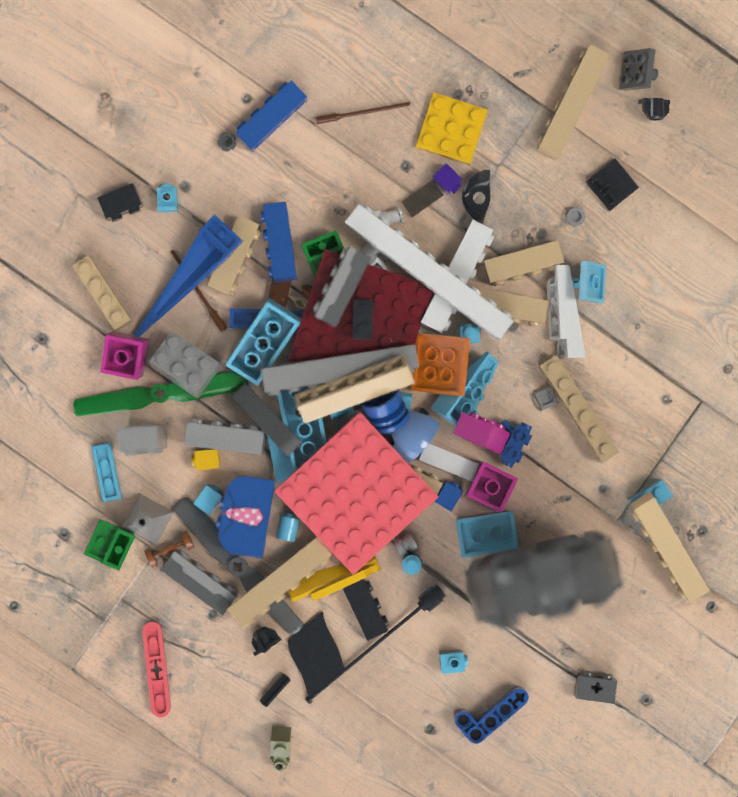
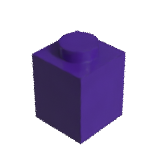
M447 163L432 177L434 182L447 195L451 192L455 194L462 187L460 183L463 179Z

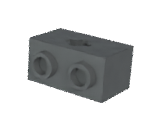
M582 671V674L577 673L574 697L581 700L615 704L617 680L611 674L602 673L601 676H594V672ZM597 682L600 688H596V691H594L591 686H594Z

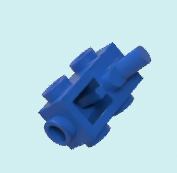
M505 419L501 425L505 426L504 429L510 435L500 458L503 459L502 464L512 468L515 462H520L524 454L521 452L523 445L528 446L532 435L529 434L532 427L523 422L521 425L516 424L513 427Z

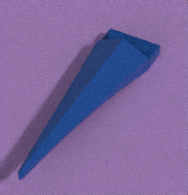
M214 214L201 228L176 272L133 336L140 337L230 258L231 254L243 242L217 215Z

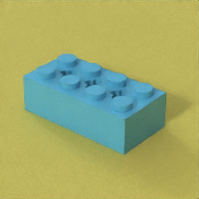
M268 298L225 365L258 386L262 381L261 369L272 366L300 324L301 318L271 298ZM271 323H276L278 328L272 329ZM260 339L267 340L264 345L260 344ZM250 354L256 355V359L251 360Z

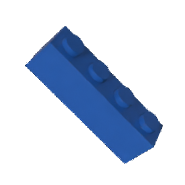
M292 80L289 83L284 82L278 88L279 92L275 96H269L261 109L257 108L251 113V119L247 122L243 121L236 128L238 130L236 132L237 137L252 152L308 101L307 96Z
M286 201L264 204V211H260L262 223H266L263 236L264 241H268L269 248H265L267 260L271 259V266L268 267L269 278H273L274 283L297 280Z

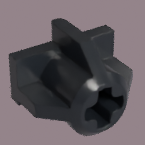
M643 98L638 100V104H642V111L651 121L663 120L669 113L670 100L663 98Z
M264 626L253 633L251 644L256 650L253 652L254 656L261 652L266 653L272 646L282 640L274 629Z

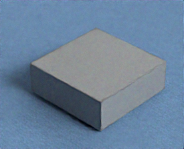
M551 386L533 393L541 411L559 403Z

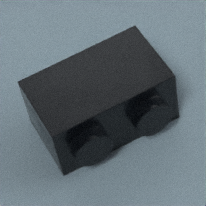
M133 183L98 197L105 218L108 221L112 220V222L123 219L122 215L130 213V215L136 214L141 211L140 208L144 207L137 188Z
M352 298L351 338L372 339L373 300Z

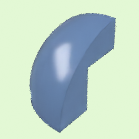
M409 411L407 422L401 428L387 433V435L393 438L395 444L392 447L409 464L429 445L440 424L425 414Z

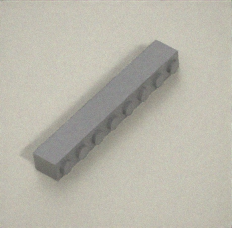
M415 345L261 369L264 393L269 392V396L279 395L281 390L287 389L289 393L298 392L300 387L306 386L309 390L319 386V384L331 382L403 354L406 357L411 372L414 373V369L419 368Z

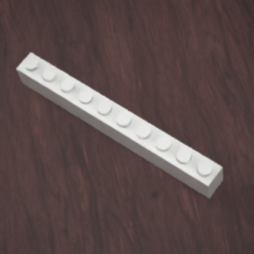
M358 204L345 221V225L497 341L502 338L514 322L511 319L513 317L505 310L502 312L496 308L497 304L489 298L485 300L480 296L481 292L473 286L469 288L465 285L466 281L461 276L452 275L449 272L451 270L443 263L440 265L436 263L433 255L427 251L423 253L418 249L420 246L413 240L407 241L403 238L404 234L397 228L391 229L388 226L389 222L381 216L379 218L372 214L374 211L367 205L362 207Z

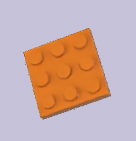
M418 333L415 347L419 368L414 369L415 372L412 373L415 383L411 384L410 391L464 396L470 338Z

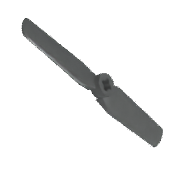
M183 498L175 505L174 511L210 554L216 560L227 565L229 572L233 576L239 577L246 592L264 579L262 574L248 567V563L244 558L233 555L224 549L219 540V529L189 498ZM234 562H236L237 564L241 562L243 564L241 566L243 570L235 571ZM283 599L278 603L274 601L269 605L271 609L267 612L290 635H294L302 629L303 622Z

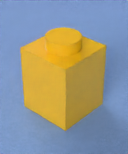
M218 449L194 451L195 455H192V466H196V470L221 468Z

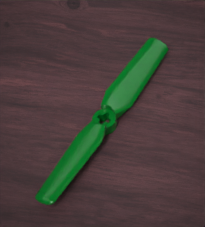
M237 372L216 374L198 399L235 392L244 382L248 385V379ZM172 382L168 385L156 384L152 388L135 386L78 398L73 402V411L77 417L142 409L154 402L164 403L167 400L188 402L197 400V398ZM159 388H161L162 391H165V394L162 395L161 399H159L158 396H155V393L158 392Z

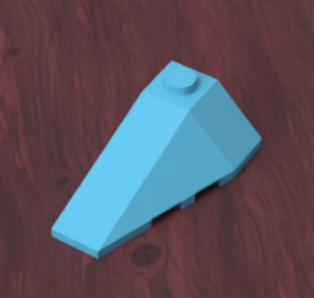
M485 352L467 369L465 395L440 394L431 409L455 427L462 413L467 415L470 412L478 414V411H476L478 404L484 400L485 395L483 392L486 385L490 384L499 362L490 353Z

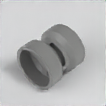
M410 532L405 534L402 540L400 538L393 540L401 558L407 555V551L414 552L418 550Z

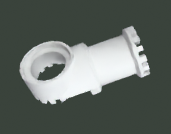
M401 206L396 210L388 212L378 210L372 213L377 218L381 216L388 221V226L399 222L405 223L404 216L401 215L403 214Z

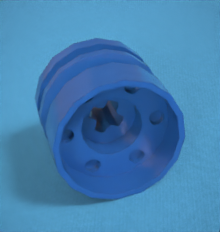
M399 389L360 403L369 422L379 433L393 432L401 428L409 419V411L402 400Z

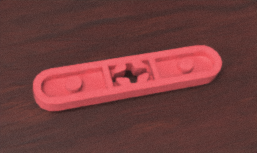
M150 621L144 625L142 632L152 713L156 717L162 718L168 715L171 710L163 630L158 622ZM155 659H157L158 667H162V670L159 671V679H157L156 672L152 671V668L155 667Z

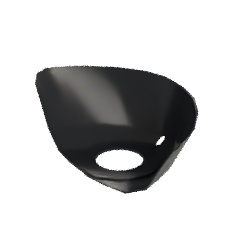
M483 170L474 175L465 184L462 191V202L466 211L474 220L481 224L484 223L490 203V170ZM482 192L485 195V201L482 204L474 202L473 196L475 193Z

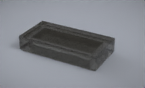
M432 180L401 203L413 218L444 195Z

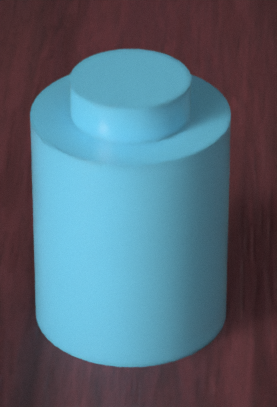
M285 512V516L281 515L277 539L295 542L300 520L296 518V514Z
M415 554L406 555L402 560L403 570L410 575L417 574L421 569L420 558Z

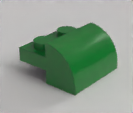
M337 230L301 244L314 278L316 277L325 249L341 254L344 249Z
M99 519L83 554L120 571L133 543L135 534L118 525L116 526Z

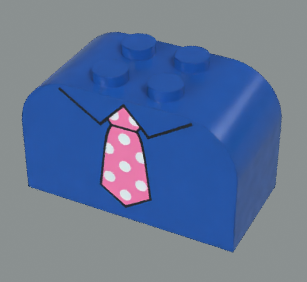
M242 476L229 483L226 488L225 497L220 499L219 508L222 510V516L217 517L216 528L219 529L220 543L226 551L233 555L263 559L275 481Z

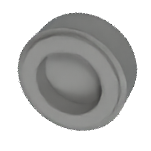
M579 207L569 209L565 216L566 222L573 227L580 226L585 220L584 211Z

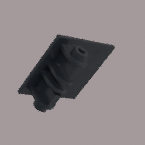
M616 158L586 181V184L609 212L639 188Z

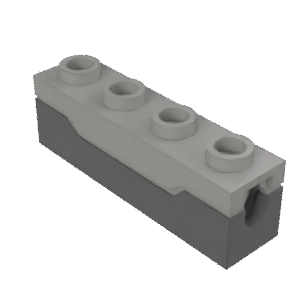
M351 246L342 250L339 256L342 260L339 266H334L330 274L333 278L330 284H325L322 290L324 296L321 301L317 300L313 308L315 317L335 327L371 258Z
M182 550L180 552L174 551L161 571L223 616L227 608L238 596L235 594L236 590L229 584L225 586L219 582L221 579L214 573L208 574L204 571L205 567L199 562L193 563L189 560L190 556Z

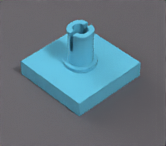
M581 261L580 277L572 276V281L578 282L573 283V287L579 288V300L604 303L606 265Z

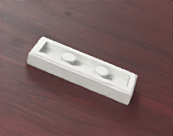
M431 444L423 450L419 458L422 462L469 481H473L479 466L476 462Z

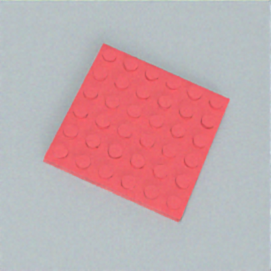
M361 412L354 416L274 490L353 575L439 497Z

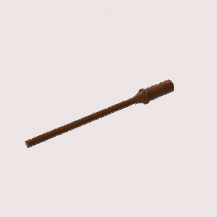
M410 102L345 114L334 113L316 117L317 124L337 122L345 117L410 106Z
M172 250L171 254L173 255L178 265H180V259L178 258L174 250ZM197 286L195 290L208 308L209 317L213 319L221 332L225 331L227 327L218 315V311H215L210 306Z

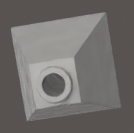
M140 494L122 528L156 546L174 511Z

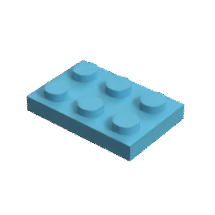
M513 511L456 519L462 558L502 552L514 548L519 549Z

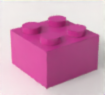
M117 332L107 334L100 373L134 380L143 377L149 339Z
M472 412L469 415L461 414L453 433L499 454H502L510 435L509 432L504 430L505 426Z
M482 461L466 496L502 513L518 478Z

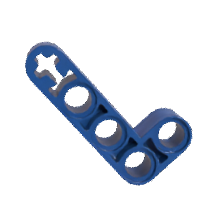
M516 686L477 719L466 709L457 710L454 715L455 724L470 742L479 744L528 702L529 695L523 687ZM516 693L522 694L523 699L517 698ZM509 698H511L512 701H514V703H515V706H514V707H513L511 701L508 700ZM508 704L510 706L507 713L500 712L501 705ZM463 714L467 715L468 721L460 723L458 722V717ZM494 717L495 723L490 726L486 725V718ZM474 729L481 731L480 736L477 738L470 736L471 731Z

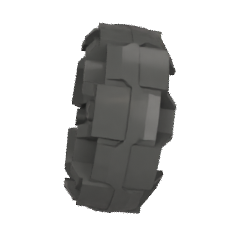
M596 530L584 532V534L579 536L573 534L538 542L536 544V552L533 548L516 551V548L484 556L482 559L473 560L468 570L465 571L467 596L471 603L476 623L486 622L502 629L520 626L518 616L527 614L531 616L542 615L547 620L573 614L581 601L583 605L594 604V607L606 603L619 588L623 587L620 564L611 537H606Z

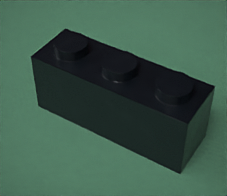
M362 579L344 587V593L366 640L369 641L388 632L387 626L390 625L386 615L382 616L379 611L382 607L378 598H373L371 594L373 587L370 581Z

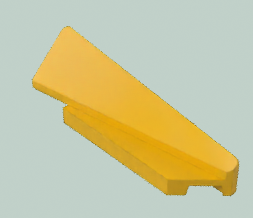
M375 556L354 575L344 564L316 571L308 579L306 577L302 578L299 581L301 585L293 591L289 589L288 592L292 602L311 595L313 601H316L370 576L372 573L381 570Z

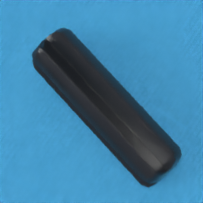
M282 674L260 699L262 705L265 707L270 705L290 682L289 676Z

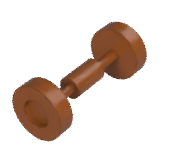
M187 530L181 532L182 541L176 544L172 543L162 548V551L156 554L153 553L151 548L144 550L152 568L158 565L156 557L162 554L167 555L177 550V547L183 544L186 545L188 550L194 548L193 541Z

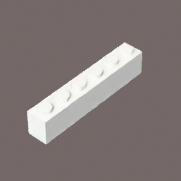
M472 220L449 266L451 269L449 272L454 276H461L466 281L465 285L469 279H474L477 270L474 268L477 262L482 263L486 255L483 250L486 245L490 247L495 237L492 235L493 229L475 220ZM435 294L421 321V325L439 334H442L443 330L447 332L451 324L449 318L451 314H456L457 309Z

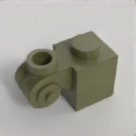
M272 726L270 756L273 757L270 758V762H272L273 768L276 771H283L288 766V763H290L291 727Z

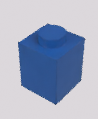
M452 480L450 484L445 482L438 494L439 497L434 502L452 512L463 493L460 490L461 486Z

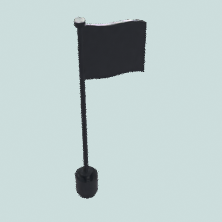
M437 584L434 587H429L418 597L420 600L417 602L419 607L346 667H344L339 648L327 628L323 612L320 613L288 640L291 656L303 677L309 695L305 700L311 704L313 702L312 699L421 609L424 612L426 610L431 612L444 601L443 598L446 597V594Z

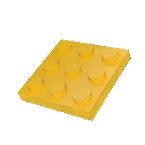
M433 92L416 148L470 165L488 110Z

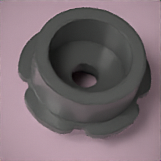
M223 133L218 139V146L226 152L230 151V149L233 150L236 147V137L231 133Z

